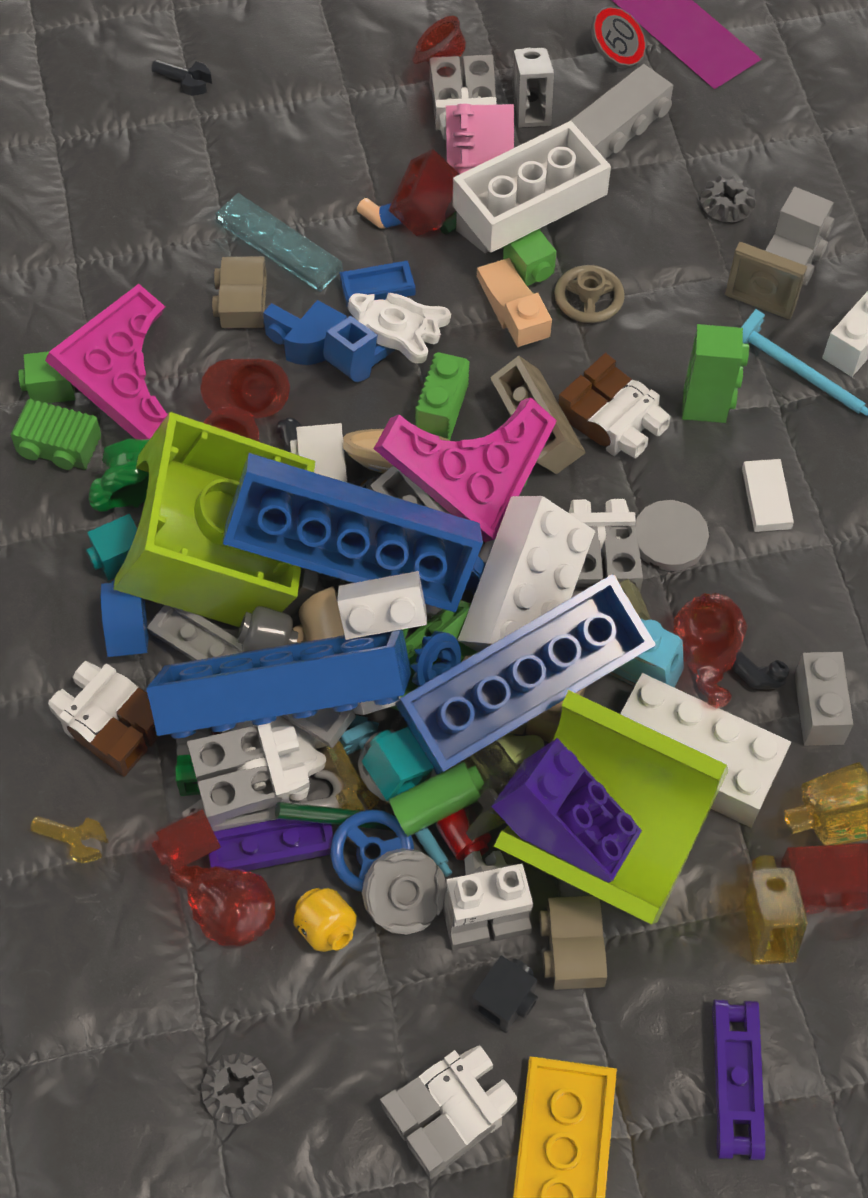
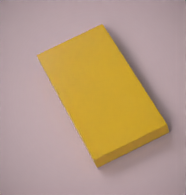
M529 1057L513 1198H605L617 1068Z

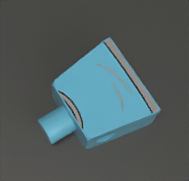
M641 619L656 645L608 674L635 686L641 674L644 673L675 687L684 670L683 640L679 636L663 629L659 622Z

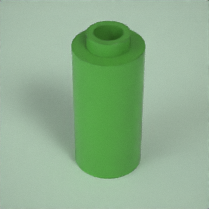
M463 761L389 799L398 822L409 837L483 799L480 790L486 788V785L477 767L474 765L468 768Z

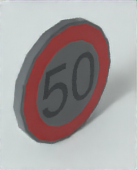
M609 6L600 9L593 17L590 27L592 40L598 52L608 62L617 67L630 68L636 66L644 58L647 47L645 35L639 23L631 14L621 8Z

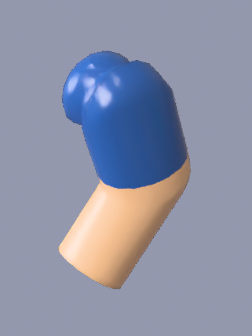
M364 198L357 206L359 214L381 229L400 225L407 221L410 216L409 208L405 204L398 202L378 206L370 199Z

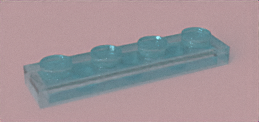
M239 193L215 213L218 224L319 292L340 274L339 272L343 271L342 261Z

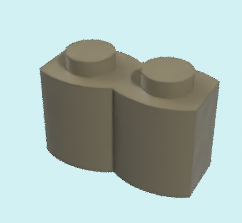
M265 256L222 257L221 268H215L214 272L215 288L219 289V296H213V316L220 318L221 328H264L263 312L266 307L267 292Z
M595 896L548 898L547 911L539 912L541 937L548 936L550 951H543L544 977H552L553 990L605 987L607 964L600 899Z

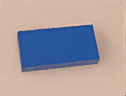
M408 260L339 272L347 307L349 298L356 293L374 294V300H386L388 293L399 294L404 297L415 295V284Z

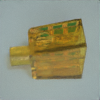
M857 762L807 781L801 786L804 805L784 810L785 820L791 834L813 829L825 846L867 840L868 773L861 763Z
M759 856L751 862L753 871L750 873L744 896L753 965L796 962L808 922L795 871L790 868L778 869L777 860L774 856Z

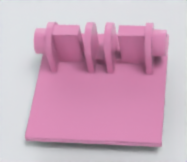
M514 104L446 105L447 175H460L514 148Z

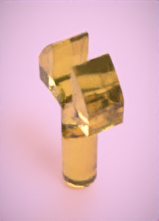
M338 741L333 748L327 746L326 749L344 782L343 790L335 796L340 807L343 809L365 811L356 793L364 798L368 810L376 807L379 797L372 793L362 778L358 776L342 743Z
M40 816L33 818L30 825L31 831L70 844L72 848L69 853L71 859L83 864L102 858V854L98 849L84 846L81 840L96 838L99 841L109 843L100 823L87 817L83 825L75 828Z

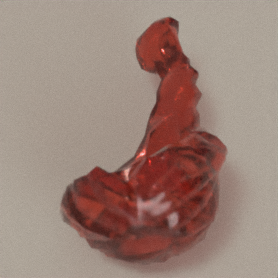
M702 593L699 597L695 596L692 601L687 602L675 616L673 634L683 640V658L688 667L697 675L698 690L707 697L708 705L718 709L728 705L731 701V693L727 689L718 686L717 683L722 681L724 673L733 667L736 655L740 651L746 636L747 623L739 606L727 595Z
M170 843L161 849L159 860L168 867L171 881L176 883L178 887L188 891V902L193 911V919L200 925L206 938L216 941L221 946H242L257 941L258 937L263 936L264 932L270 928L275 918V898L262 876L241 869L231 870L221 866H214L210 869L202 868L198 865L186 866L184 865L185 849L180 843Z

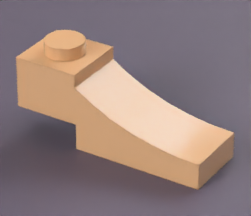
M510 258L477 267V278L502 328H508L517 347L550 337L552 318L539 293L534 294L527 287Z

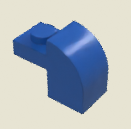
M319 300L312 305L301 319L272 303L263 312L265 334L273 342L285 345L287 361L300 365H312L325 361L323 349L326 332L347 318L346 315Z
M349 316L326 332L323 355L326 361L353 381L360 382L370 377L373 365L394 352L395 349L377 344L378 335L354 317Z
M115 580L112 583L101 584V611L107 657L147 653L149 634L145 612L146 599L113 590Z

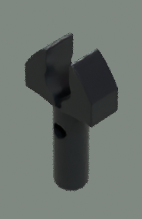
M154 60L151 65L152 72L181 81L183 93L191 96L206 93V82L212 84L211 72L201 62L195 61L193 66L188 69L160 60Z

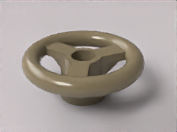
M582 265L568 270L559 278L554 292L555 300L560 310L571 319L583 323H599L612 318L621 309L625 297L623 285L618 277L611 271L595 265ZM565 289L579 295L580 300L584 302V312L575 309L568 303L565 297ZM614 291V299L611 305L600 312H595V303L599 300L600 296Z

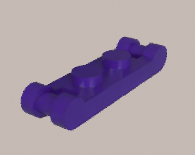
M714 999L712 1021L714 1025L717 1157L718 1159H733V1155H748L749 1160H764L766 1147L758 1001H744L743 1005L728 1004V1000ZM729 1022L743 1023L744 1032L730 1031ZM733 1124H748V1137L734 1136Z

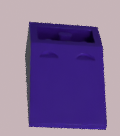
M558 738L523 761L491 806L521 839L608 883L613 881L642 832L633 818L606 792L604 786L596 781L578 761L577 757Z

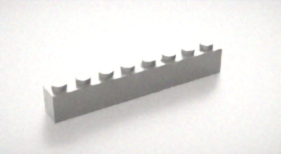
M643 64L570 121L575 124L603 158L606 159L611 154L621 151L626 142L635 135H641L658 117L662 118L668 113L672 106L673 84ZM457 212L456 231L485 254L489 252Z

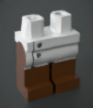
M606 352L584 371V376L580 375L559 394L558 404L570 425L596 443L605 446L606 451L613 456L622 450L636 459L648 445V437L642 434L641 431L646 428L654 435L660 436L668 429L671 417L658 406L660 395L652 389L649 391L644 384L632 380L616 367V360Z
M84 661L73 676L75 684L83 688V690L76 698L63 689L58 690L49 700V708L61 721L63 730L73 739L75 738L81 745L125 777L148 751L146 744L152 746L160 737L157 736L156 728L154 727L155 723L148 693L137 687L127 677L116 673V669L107 663L101 669Z

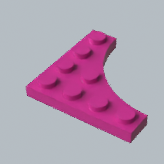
M140 284L136 285L48 353L45 361L132 437L143 440L150 439L168 414L156 396H151L144 380L146 371L142 352V345L147 331L162 315L165 306Z
M530 397L521 400L511 417L489 435L456 442L441 440L439 436L418 428L401 415H396L389 419L373 449L449 513L480 523L482 540L486 543L496 539L511 496L520 495L557 420Z

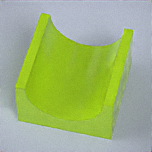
M169 412L138 455L136 468L149 472L147 495L135 538L122 567L116 574L113 590L240 627L245 613H252L258 606L283 612L298 596L301 567L224 545L225 524L249 453L314 472L316 461Z
M568 690L561 705L562 713L554 739L558 738L577 757L578 761L596 781L604 786L606 792L633 818L642 832L615 878L609 883L521 839L509 825L500 832L494 847L651 925L655 924L660 918L728 773L727 764Z

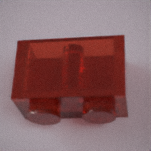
M434 149L410 160L389 211L416 236L430 230H437L444 223L446 210L449 203L453 200V177L460 174Z
M868 843L787 848L780 862L785 894L787 895V891L791 889V878L794 873L803 913H820L825 911L827 907H843L845 911H860L868 907ZM795 898V903H794L795 909H798V907H797V902H796V898Z

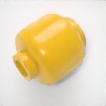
M315 888L306 892L297 901L294 926L314 950L320 952L340 950L352 940L357 916L336 890Z

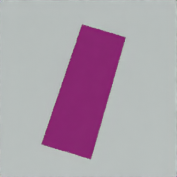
M612 0L621 9L631 14L646 31L713 89L718 88L762 60L693 0Z

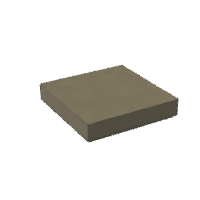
M739 242L734 253L725 295L778 316L791 319L808 266Z

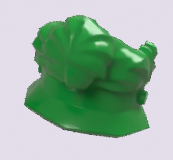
M126 439L104 448L102 461L109 469L104 472L102 478L93 480L88 495L90 506L94 510L104 512L120 507L134 506L138 508L145 503L149 472L137 469L136 465L138 455L150 439Z

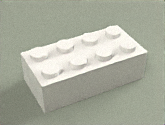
M569 121L453 177L452 206L491 253L607 195L611 166L575 124Z
M511 496L458 641L480 652L571 599L595 530L543 496Z
M642 673L621 715L727 764L728 773L711 809L752 828L783 763L791 741Z

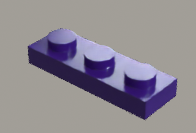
M285 819L270 820L205 833L213 877L331 855V844L334 837L331 824Z

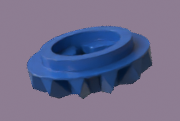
M434 631L431 636L423 637L422 648L415 649L417 658L410 666L416 671L412 677V682L420 687L461 663L460 646L453 635ZM437 658L441 659V661L432 665L433 662L437 660Z

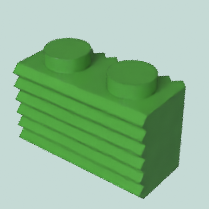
M440 352L434 354L422 394L419 395V400L415 407V426L433 435L441 436L448 440L451 439L469 384L470 361Z
M30 398L27 400L11 433V438L15 450L26 459L37 460L38 458L52 461L62 469L70 470L73 467L85 470L88 463H90V458L93 456L98 441L101 439V431L97 417L94 415L82 414L80 411L75 412L73 409L68 410L60 406L55 407L52 404L48 405L45 402L41 403Z

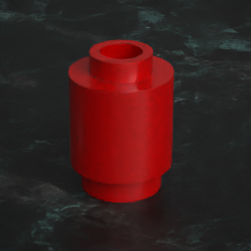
M471 805L436 823L437 830L457 860H463L470 853L480 851L481 856H483L489 850L487 844L492 837Z

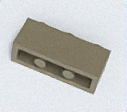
M517 356L490 377L510 415L515 412L521 400L531 397L557 420L536 461L537 463L558 474L586 453L538 368L522 357Z

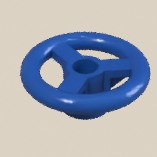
M380 810L358 812L347 818L334 834L331 844V860L334 870L347 886L356 891L362 892L365 875L373 862L378 859H368L365 856V850L369 846H377L381 850L379 857L388 851L400 848L414 850L412 836L408 837L397 818L388 812ZM369 822L381 823L391 828L398 837L383 841L378 837H367L358 826ZM347 836L357 845L356 856L358 863L362 867L359 877L355 876L348 869L344 860L343 847Z

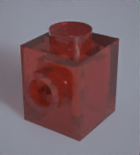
M201 808L154 830L158 840L151 843L161 865L170 863L174 871L221 848Z

